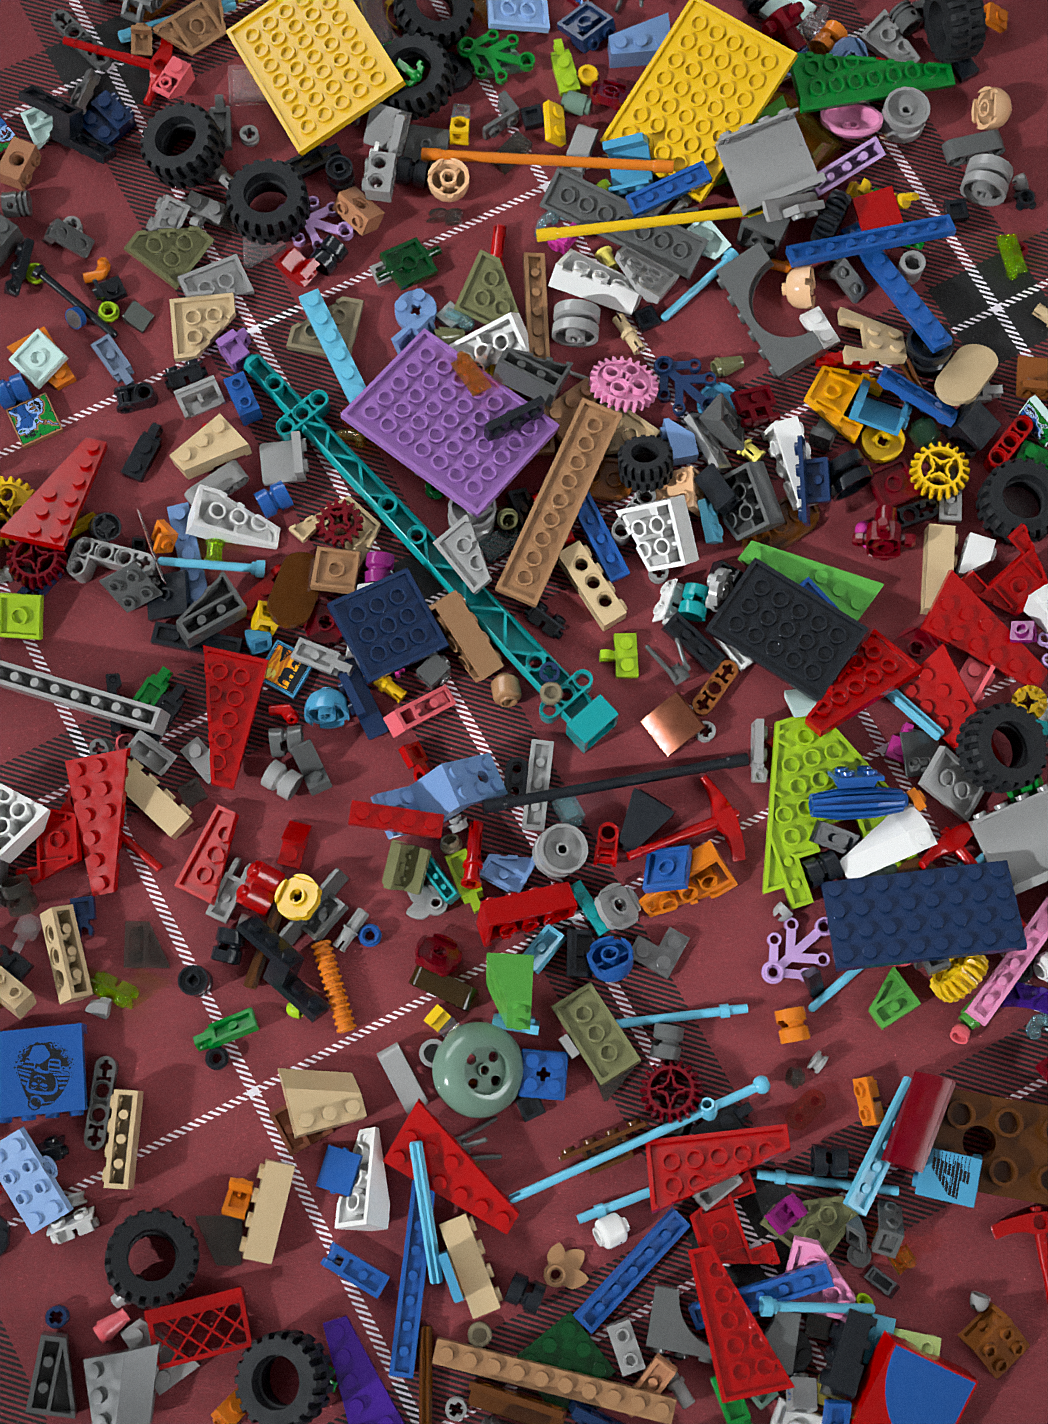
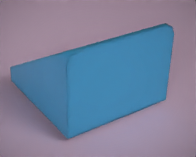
M245 630L246 645L251 655L272 649V636L270 632Z

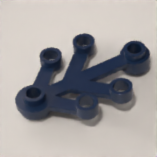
M660 356L654 362V371L660 376V390L657 394L659 401L667 403L671 399V394L668 390V379L670 377L675 382V404L672 407L674 415L681 417L686 413L684 391L700 404L703 413L715 398L711 396L705 397L691 384H705L707 387H713L717 382L716 375L713 372L699 375H680L677 370L689 369L691 373H699L702 368L700 360L694 358L690 361H673L668 356ZM693 364L699 365L697 368L691 367ZM663 365L668 366V368L665 370L661 369ZM708 377L714 378L711 382L706 381ZM663 393L668 394L666 398L660 397ZM682 407L683 410L681 412H677L676 408Z

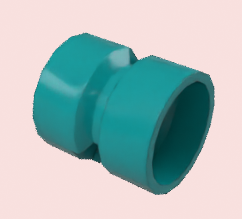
M686 583L682 594L684 600L680 601L678 613L686 620L704 622L708 611L705 601L708 596L709 587L698 583Z

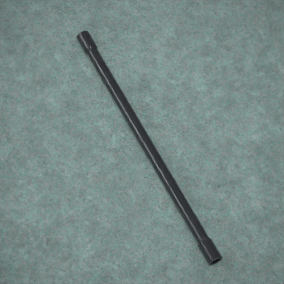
M745 752L719 759L510 797L482 800V808L484 814L504 811L508 808L699 773L749 766V757Z

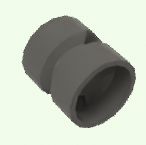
M301 725L288 726L287 730H284L282 727L269 728V744L273 758L286 756L287 752H290L292 755L290 748L304 742Z
M655 1023L653 1037L656 1041L651 1043L650 1056L679 1062L682 1049L679 1043L683 1041L685 1028Z

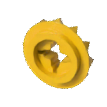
M1026 685L1018 688L1015 694L1012 695L1011 703L1016 704L1017 707L1022 706L1026 708V713H1032L1037 719L1047 709V696L1037 686ZM1028 695L1031 700L1038 701L1031 704L1029 710L1026 705L1020 704L1027 701Z

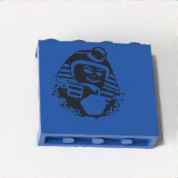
M77 1023L0 1031V1124L12 1123L15 1117H21L22 1121L36 1120V1115L44 1114L45 1119L59 1118L60 1113L69 1112V1116L84 1115V1110L89 1108L87 1106L84 1034H87V1024Z

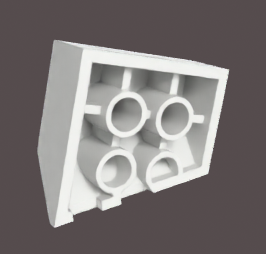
M684 495L616 510L618 516L623 518L627 526L625 529L628 535H632L637 544L636 549L649 572L683 566L699 560Z
M1 783L0 859L11 863L44 832L51 810Z

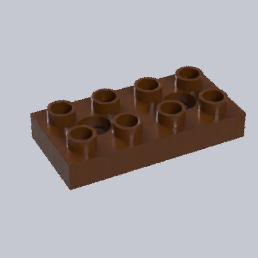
M954 1089L933 1148L969 1156L963 1147V1136L967 1130L977 1126L986 1133L989 1143L988 1149L983 1155L977 1192L1048 1205V1106Z

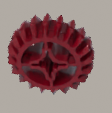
M16 540V546L9 545L12 552L6 553L7 558L10 559L6 561V565L10 568L8 572L10 575H14L13 579L16 582L21 581L23 587L29 584V587L34 590L38 584L39 588L43 589L44 583L52 587L51 580L59 581L58 574H65L62 567H67L65 559L68 558V554L66 552L52 549L54 552L48 553V551H41L39 545ZM21 567L33 568L35 574L26 573L21 570Z
M662 1060L660 1061L661 1068L658 1069L657 1065H652L654 1073L648 1070L645 1072L649 1080L641 1079V1083L647 1087L639 1089V1092L645 1095L640 1100L642 1103H648L644 1107L646 1112L653 1110L651 1112L652 1118H656L660 1114L659 1121L661 1123L665 1121L666 1117H668L669 1124H673L674 1117H677L678 1122L682 1123V1115L685 1114L690 1119L691 1115L688 1111L692 1110L695 1113L698 1111L694 1103L700 1104L702 1102V1099L696 1096L704 1094V1091L698 1088L703 1084L701 1080H695L699 1076L697 1072L690 1073L692 1070L691 1065H687L683 1069L684 1063L681 1060L677 1066H675L674 1060L669 1061V1066H666L665 1061ZM667 1075V1081L663 1085L654 1087L661 1077ZM675 1075L684 1077L689 1082L691 1088L678 1085ZM673 1084L675 1091H677V1093H674V1095L671 1096L670 1099L669 1094L666 1091L669 1090V1088L672 1087ZM653 1095L665 1098L668 1105L667 1109L657 1105L653 1100ZM689 1096L684 1105L676 1108V1102L680 1098Z

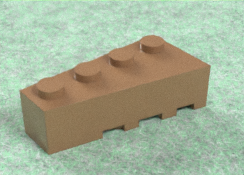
M454 590L428 607L442 633L447 637L448 647L455 653L458 652L460 654L458 657L460 663L473 680L479 682L504 666L501 662L502 657L498 651L492 648L489 643L490 638L486 632L480 629L477 624V617L466 607L464 597Z

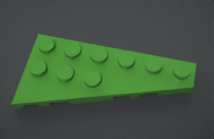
M752 540L738 558L740 562L748 567L756 557L797 584H800L809 576L839 610L857 621L884 586L883 583Z

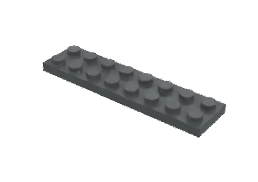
M557 167L539 205L540 208L577 225L658 216L648 211L634 218L625 199ZM679 225L595 234L620 247L625 244L687 280H690L709 242L707 239Z

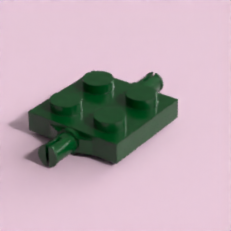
M415 237L380 253L379 258L386 269L377 272L376 278L378 281L391 277L401 291L438 274V269L433 263L432 258L442 254L440 246L427 250L422 246L418 238Z

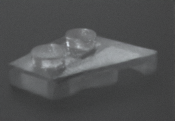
M243 236V261L245 269L286 249V242L279 241L277 242L278 245H271V243L260 245L257 240L251 242L247 240L246 236Z

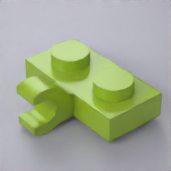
M614 633V651L609 649L600 650L599 662H615L616 679L638 678L636 633Z

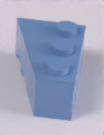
M665 13L609 35L608 57L610 68L648 65L670 31L669 14Z

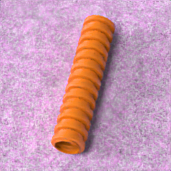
M326 939L314 943L311 948L315 950L313 955L317 957L316 963H319L317 968L321 970L319 975L323 977L324 991L328 993L326 998H329L328 1004L332 1007L330 1011L334 1013L332 1018L336 1020L334 1023L338 1027L336 1031L341 1034L354 1030L357 1025L353 1023L355 1018L351 1016L353 1012L349 1010L350 1003H347L346 989L342 987L344 985V982L340 980L342 975L338 973L340 971L336 967L338 962L334 960L335 954H332L334 950L333 947H330L332 942Z

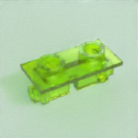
M1016 233L996 236L997 248L1000 250L1006 269V277L1013 280L1018 277V273L1027 272L1028 270Z
M98 971L94 979H90L92 991L96 996L110 998L117 1006L121 1008L127 1007L132 1010L133 999L136 1000L140 993L136 986L122 980L120 985L116 987L115 984L118 978L104 971L102 973Z

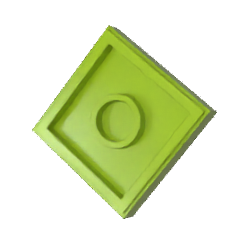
M0 592V637L43 639L44 595Z

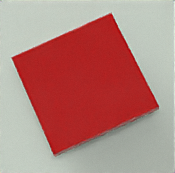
M892 186L852 198L861 231L904 223Z

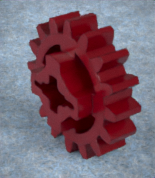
M337 499L334 500L333 505L326 502V509L320 507L322 515H316V520L319 523H316L315 526L317 530H320L318 532L319 537H324L326 544L332 541L333 547H336L337 543H341V546L345 547V542L347 541L352 545L353 537L360 538L357 531H363L361 523L364 520L360 516V509L355 510L353 502L348 506L346 499L342 501V504ZM351 516L354 518V526L350 523ZM326 520L330 523L328 530L325 528Z

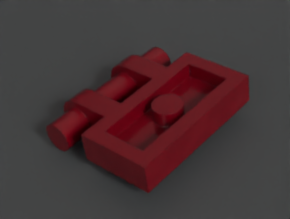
M769 384L735 391L730 395L737 414L745 413L747 417L740 421L742 428H755L763 423L766 425L772 424L781 418L778 411L773 412L771 408L777 402ZM761 410L762 415L757 416L755 411Z

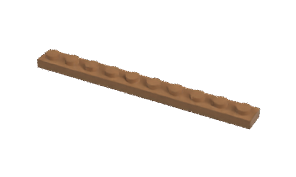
M524 252L525 319L529 353H533V357L546 359V357H550L545 253ZM554 436L536 455H554Z
M442 1337L437 1338L432 1360L433 1364L665 1424H672L677 1401L676 1397Z

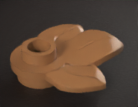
M560 1243L552 1246L547 1254L548 1265L544 1269L546 1283L552 1287L564 1285L569 1289L583 1286L589 1280L586 1274L579 1270L584 1261V1251L571 1249L565 1252ZM553 1270H558L560 1272V1277L557 1279H553L551 1277V1272Z

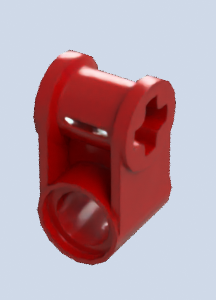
M605 822L599 827L593 865L601 863L616 867L619 829L612 822ZM604 828H611L614 831V837L611 839L604 838L602 830Z

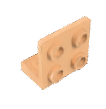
M693 466L673 471V477L670 479V482L667 485H663L664 488L660 490L655 489L656 500L684 495L688 510L700 517L697 501L704 499L705 494L694 478L701 472Z

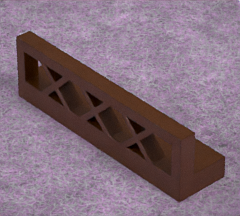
M479 1379L470 1381L468 1389H471L468 1405L525 1424H565L568 1408Z

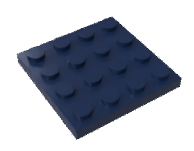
M408 567L327 603V608L368 685L440 652L449 646Z

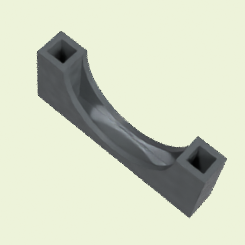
M758 242L716 270L719 278L716 280L722 290L727 289L730 295L727 296V299L732 307L737 306L740 312L737 316L743 325L747 323L750 330L747 333L752 341L759 343L760 348L757 350L763 360H769L771 365L768 368L773 377L778 376L781 381H784L827 352L813 330L797 337H779L765 331L758 324L753 310L755 289L762 276L774 266L766 250Z
M655 1284L646 1346L651 1347L650 1351L664 1354L665 1350L674 1351V1356L688 1359L689 1355L699 1356L698 1361L713 1363L709 1344L698 1338L683 1319L679 1305L680 1289ZM777 1312V1314H773L768 1327L763 1333L786 1373L792 1375L801 1313Z

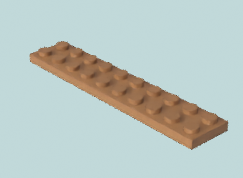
M582 398L499 578L495 591L532 607H537L623 414Z

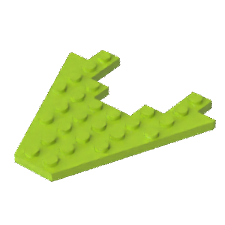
M793 716L777 721L774 724L762 892L766 894L784 888L791 910L814 903L799 858L821 852L818 844L809 841L817 819L829 824L843 821L811 817L808 805L809 795L837 788L834 780L828 776V771H835V767H849V770L857 769V766L869 765L837 728L819 737L805 724L806 716L796 718ZM877 781L875 785L889 787L884 781ZM888 815L877 818L855 819L861 837L865 838ZM917 853L895 862L897 870L905 861L918 858Z

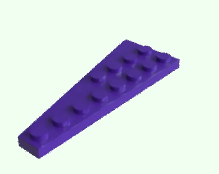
M348 1316L324 1322L323 1326L333 1366L336 1369L335 1373L348 1424H405L396 1405L389 1396L382 1379H380L370 1357L360 1342L361 1340Z

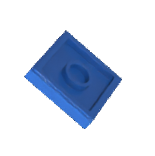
M684 845L661 848L647 854L642 890L645 893L688 889L692 847Z

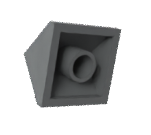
M720 393L699 418L722 447L742 451L745 449V428H742L740 424L742 419L724 395Z

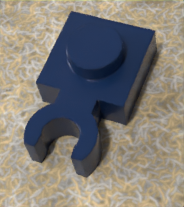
M95 896L70 898V904H73L76 921L79 924L80 938H82V930L84 928H88L89 936H94L95 929L90 924V920H97Z

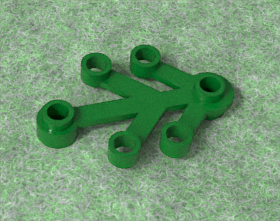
M490 29L486 34L474 40L471 37H463L457 44L458 54L470 60L475 68V76L480 80L488 76V69L485 65L481 64L477 55L485 57L495 73L496 83L500 85L507 82L508 74L501 68L498 61L518 65L524 72H529L535 67V56L530 52H523L520 56L500 52L506 48L516 49L518 47L519 38L515 34H510L506 39L498 42V31ZM510 40H515L516 42H515V43H510L509 41H510ZM487 42L494 44L488 48L480 47Z

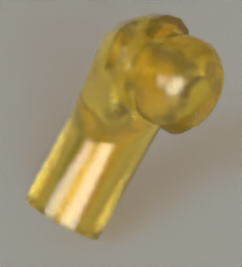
M354 428L336 431V434L343 441H355L357 448L365 447L367 444L365 440L367 437Z

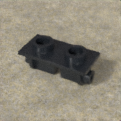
M197 358L186 361L185 367L178 369L176 365L165 369L166 374H163L162 377L168 378V381H165L167 389L175 390L187 385L184 379L185 376H188L190 383L204 379V376L208 375L205 367H200L203 360L198 361Z
M539 601L536 608L527 607L523 613L526 615V619L537 627L543 621L546 622L541 630L553 639L559 640L564 634L561 630L569 629V626L565 624L566 619L557 613L553 615L549 612V607L545 603Z
M53 1135L46 1138L42 1143L35 1145L42 1157L49 1156L54 1162L64 1159L69 1154L68 1146H63L65 1135L59 1137Z

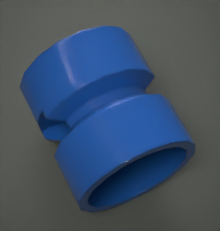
M21 372L9 376V381L0 380V404L4 410L15 406L16 401L23 403L33 398Z
M281 480L270 485V490L262 489L253 494L266 519L276 515L278 509L286 510L294 505Z

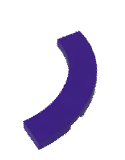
M1016 982L1000 1006L1001 1008H1029L1048 1015V989Z

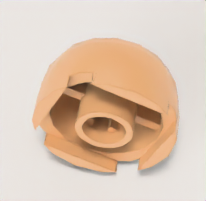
M985 86L979 90L978 93L981 94L978 99L973 101L972 121L973 123L977 122V129L995 130L1003 126L1012 112L1011 99L1003 89Z
M442 158L433 163L428 170V185L435 198L451 203L461 199L468 191L469 171L462 161L456 158H451V160H444Z
M812 265L794 268L787 275L786 282L782 283V295H787L788 302L796 308L811 309L815 307L816 296L811 297L814 294V289H816Z

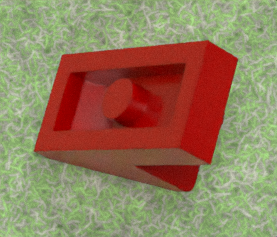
M289 820L281 837L283 843L277 861L278 865L301 869L312 825Z

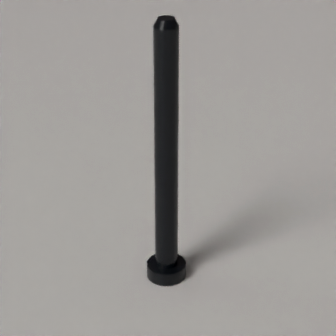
M42 264L34 269L32 276L36 280H43L71 305L81 308L86 317L106 334L109 333L112 338H117L118 332L46 273V268Z

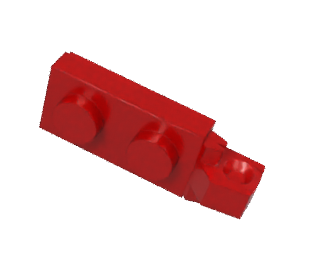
M825 350L827 353L815 360V366L822 367L823 365L844 370H872L877 361H870L869 364L861 365L860 361H853L852 365L844 364L843 351L830 353L828 350Z

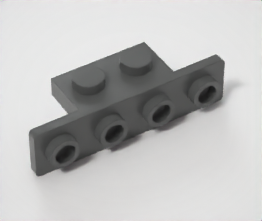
M335 868L320 886L322 890L321 901L312 917L306 921L291 920L281 930L279 936L291 946L303 932H306L316 942L321 941L349 908L335 896L349 878L339 868Z

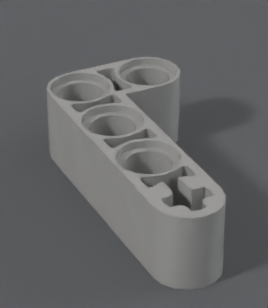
M82 537L76 541L66 567L68 573L80 583H86L92 579L97 565L118 571L134 561L149 577L159 575L156 566L158 562L151 554L89 537ZM91 547V549L87 553H85L86 549ZM111 552L110 556L105 558L106 554ZM131 557L130 561L124 564L126 559ZM83 567L82 571L77 573V571Z

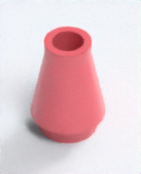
M124 1308L97 1321V1325L93 1327V1330L104 1344L107 1341L110 1342L131 1319Z

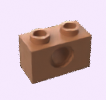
M16 137L12 138L0 161L1 183L24 191L26 185L32 180L35 168L41 162V154L35 144Z
M356 186L339 192L332 208L361 236L377 230L385 214L374 202L366 200L365 194Z

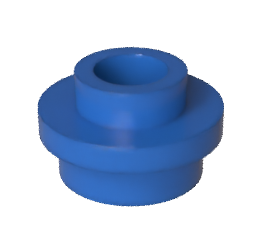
M366 924L359 931V941L366 947H374L381 941V930L374 924ZM368 932L374 933L375 936L372 940L366 938Z

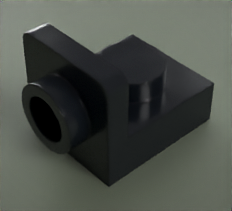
M119 275L101 283H98L97 279L92 280L95 285L92 291L97 301L101 299L102 302L110 301L115 303L128 297Z

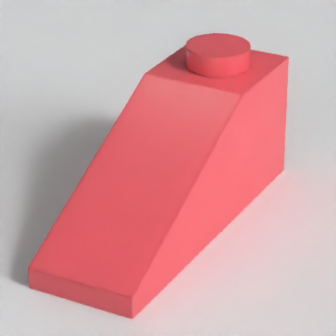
M445 684L385 716L383 720L393 738L457 703Z

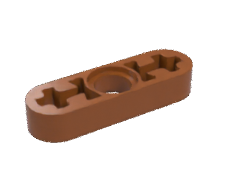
M722 661L695 697L692 707L697 716H707L738 674V666L734 661ZM729 666L732 668V674H727L723 681L720 679L724 673L723 667L728 668ZM711 683H718L721 686V692L718 694L711 693L709 685ZM706 696L710 699L705 706L707 710L704 708L701 711L698 710L699 705L697 702L702 703Z

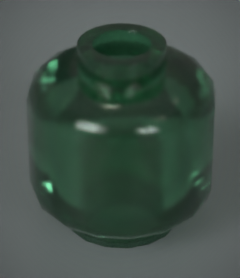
M922 416L909 424L908 435L916 448L925 446L928 449L930 443L933 445L938 443L936 439L940 436L941 432L932 418Z

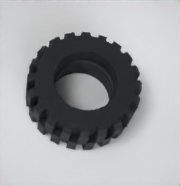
M394 0L393 15L397 19V28L403 30L402 35L408 33L411 36L415 33H422L423 37L429 35L434 40H438L443 48L447 50L451 48L452 44H458L466 34L474 16L475 3L472 2L473 0H444L451 10L452 17L445 21H434L421 13L416 0Z
M924 0V29L927 34L928 44H930V49L935 54V58L942 63L950 64L977 56L984 46L983 42L986 40L985 31L987 30V24H985L986 12H984L983 0Z
M410 33L403 34L404 37H396L391 44L387 43L383 47L399 74L402 76L404 73L395 65L399 58L410 67H416L420 59L423 62L422 66L429 67L431 70L428 77L421 84L411 88L402 87L382 102L383 104L411 112L412 120H419V117L422 116L425 119L430 117L429 114L439 112L440 107L448 103V96L451 97L454 92L453 87L456 82L455 71L446 49L443 48L438 40H434L429 35L423 37L422 33H415L412 36Z
M178 102L174 106L170 104L165 106V109L162 111L158 110L155 113L156 116L148 120L147 128L144 127L142 132L143 138L140 140V146L144 162L157 178L169 187L185 189L186 186L193 188L198 183H205L209 176L212 177L215 174L216 168H220L222 164L220 160L224 159L226 143L221 129L203 107L194 103L186 102L184 105L183 102ZM188 136H196L193 144L187 151L177 156H170L174 146L180 140Z
M265 158V161L254 160L253 164L249 165L247 163L242 166L243 170H237L233 175L234 179H231L228 183L229 189L226 191V203L234 227L238 229V232L242 236H246L247 240L251 242L257 240L260 245H266V243L278 245L277 242L279 241L285 243L289 241V237H296L299 234V229H304L307 224L306 220L309 219L310 200L306 183L303 181L302 175L295 171V167L290 164L285 166L284 161L277 160L274 162L268 158ZM266 192H278L287 197L286 202L279 209L272 212L263 213L250 208L252 201L260 194Z
M1015 458L1012 462L1007 460L993 469L983 482L977 494L976 509L980 510L977 516L979 521H984L982 527L985 531L990 530L992 532L991 537L994 539L999 537L1002 539V543L1008 545L1011 541L1007 536L1021 523L1027 526L1028 534L1033 544L1036 541H1041L1048 535V469L1045 468L1046 464L1042 462L1036 464L1034 459L1029 458L1025 462H1023L1022 458ZM1019 487L1030 492L1038 503V515L1033 518H1023L1013 514L1004 503V489Z
M997 703L975 711L961 724L959 728L961 733L957 734L956 743H958L956 755L960 757V761H958L960 768H964L965 776L968 779L972 778V783L975 786L982 787L987 792L1005 793L1029 786L1042 775V769L1046 767L1048 761L1045 759L1048 755V747H1046L1048 739L1047 735H1044L1042 732L1044 728L1041 723L1036 722L1037 718L1032 713H1026V708L1022 706L1017 707L1014 703ZM995 729L1002 732L1011 744L1012 761L1009 767L1000 763L993 753L991 739Z
M152 1208V1211L146 1212L144 1209L138 1211L135 1216L129 1215L121 1225H117L113 1235L108 1240L104 1262L109 1286L111 1285L114 1289L113 1292L118 1297L121 1296L124 1302L129 1305L132 1303L138 1305L137 1308L145 1309V1307L155 1309L163 1304L169 1305L177 1297L180 1298L194 1280L200 1260L198 1238H195L191 1225L187 1226L186 1220L183 1217L174 1216V1212L170 1210L161 1212L159 1211L160 1208ZM149 1236H157L167 1240L175 1251L173 1269L166 1277L158 1281H145L136 1277L129 1266L131 1248L138 1240Z
M281 1330L255 1339L251 1342L252 1347L244 1350L242 1353L244 1360H239L236 1367L239 1370V1375H235L234 1383L238 1384V1391H235L236 1398H240L242 1401L240 1405L242 1412L249 1413L247 1418L252 1423L309 1424L312 1422V1419L319 1417L322 1413L321 1408L328 1405L330 1398L327 1397V1394L333 1391L334 1384L330 1383V1378L334 1377L333 1369H329L328 1363L331 1362L329 1354L324 1355L322 1351L325 1350V1347L321 1342L314 1343V1336L310 1334L304 1335V1332L301 1330ZM279 1356L288 1358L295 1365L299 1374V1390L291 1404L281 1402L274 1395L270 1386V1370L274 1361Z

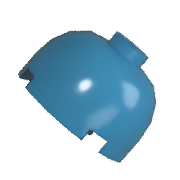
M323 687L310 694L304 708L305 721L312 726L313 722L320 724V728L323 729L341 727L346 719L348 721L350 719V711L347 706L348 700L341 692L331 687Z

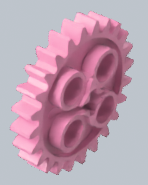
M612 356L611 361L604 358V362L598 361L597 366H593L588 386H591L590 392H595L594 398H601V404L608 403L607 408L615 406L616 411L623 408L625 413H627L628 409L635 413L636 408L643 411L644 406L649 408L650 404L654 403L659 390V382H656L657 376H652L653 370L646 371L647 365L640 366L639 360L633 363L632 358L626 361L623 356L620 357V360Z

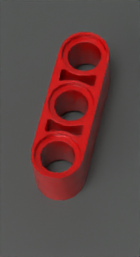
M1018 416L983 461V466L987 472L991 473L997 466L1009 460L1033 428V422L1028 416ZM1017 426H1021L1024 431H1020ZM1004 442H1009L1012 447L1006 446ZM992 457L997 458L1000 463H995Z

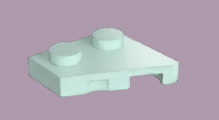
M31 108L20 114L33 143L39 150L52 137V116L36 108Z
M712 221L696 222L687 228V230L709 241L702 254L705 257L716 261L727 249L732 247Z

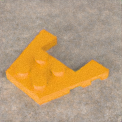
M822 365L804 398V402L854 444L864 425L844 416L863 379L871 382L868 392L877 397L880 396L883 388L877 383L878 378H872L870 374L862 373L861 375L849 373V370Z

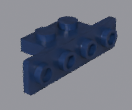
M798 435V442L794 443L795 455L799 457V464L795 466L796 476L800 477V486H797V497L801 499L802 506L798 508L799 521H802L807 527L811 526L809 505L832 502L829 458L807 459L805 439L802 435Z
M348 658L344 662L353 665L354 671L351 677L348 676L347 672L343 674L339 672L338 677L341 683L337 685L340 692L344 696L347 695L350 700L347 706L352 716L357 715L368 740H373L387 733L389 729L355 659Z

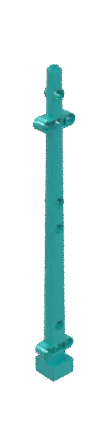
M251 354L245 359L244 369L285 413L276 422V430L280 440H292L291 432L300 431L301 435L304 434L448 593L456 590L464 597L466 607L477 617V624L481 630L486 632L491 641L539 693L541 687L545 684L539 675L541 666L533 668L530 666V663L538 660L542 665L546 662L557 664L560 669V675L555 682L561 686L563 693H570L572 698L568 701L561 699L558 704L553 706L541 702L539 715L543 722L548 724L554 723L562 717L567 723L566 735L583 753L588 751L617 725L619 713L600 694L593 700L587 694L593 685L591 672L581 669L570 676L485 587L477 594H474L433 544L438 538L323 421L322 418L331 409L330 401L325 391L315 390L302 399L260 354ZM273 385H280L277 389H271ZM318 401H324L322 405H315ZM302 414L308 415L305 419H299ZM285 428H292L287 433L282 432ZM388 504L394 506L391 510L383 509ZM415 535L423 536L420 541H413L412 538ZM546 667L547 670H543V674H546L549 679L553 678L552 675H556V671H552L551 667ZM579 678H586L589 683L586 686H580L576 681ZM547 707H552L556 712L548 716L544 714L543 710Z

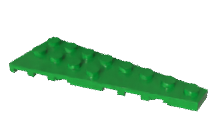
M807 51L806 53L796 52L798 57L790 68L800 114L887 99L892 91L901 87H913L921 92L952 88L956 84L951 64L928 62L923 64L914 63V61L910 60L906 62L895 61V59L877 60L876 57L853 55L843 57L833 56L831 53L821 55Z

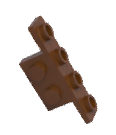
M639 1118L626 1123L628 1128L619 1131L618 1127L604 1132L606 1137L597 1140L595 1136L583 1141L584 1146L576 1150L574 1145L561 1150L562 1155L558 1157V1160L561 1162L582 1153L584 1160L589 1159L628 1141L626 1134L643 1128L648 1124L646 1121L641 1122ZM632 1150L588 1169L589 1174L593 1175L633 1158Z

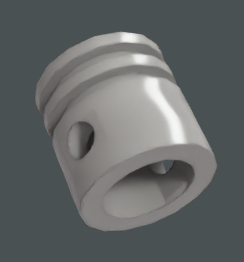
M914 250L907 251L902 255L897 269L910 285L915 284L919 280L926 265L925 257L922 253Z
M430 1039L422 1044L419 1056L424 1065L430 1068L433 1067L436 1050L442 1044V1041Z

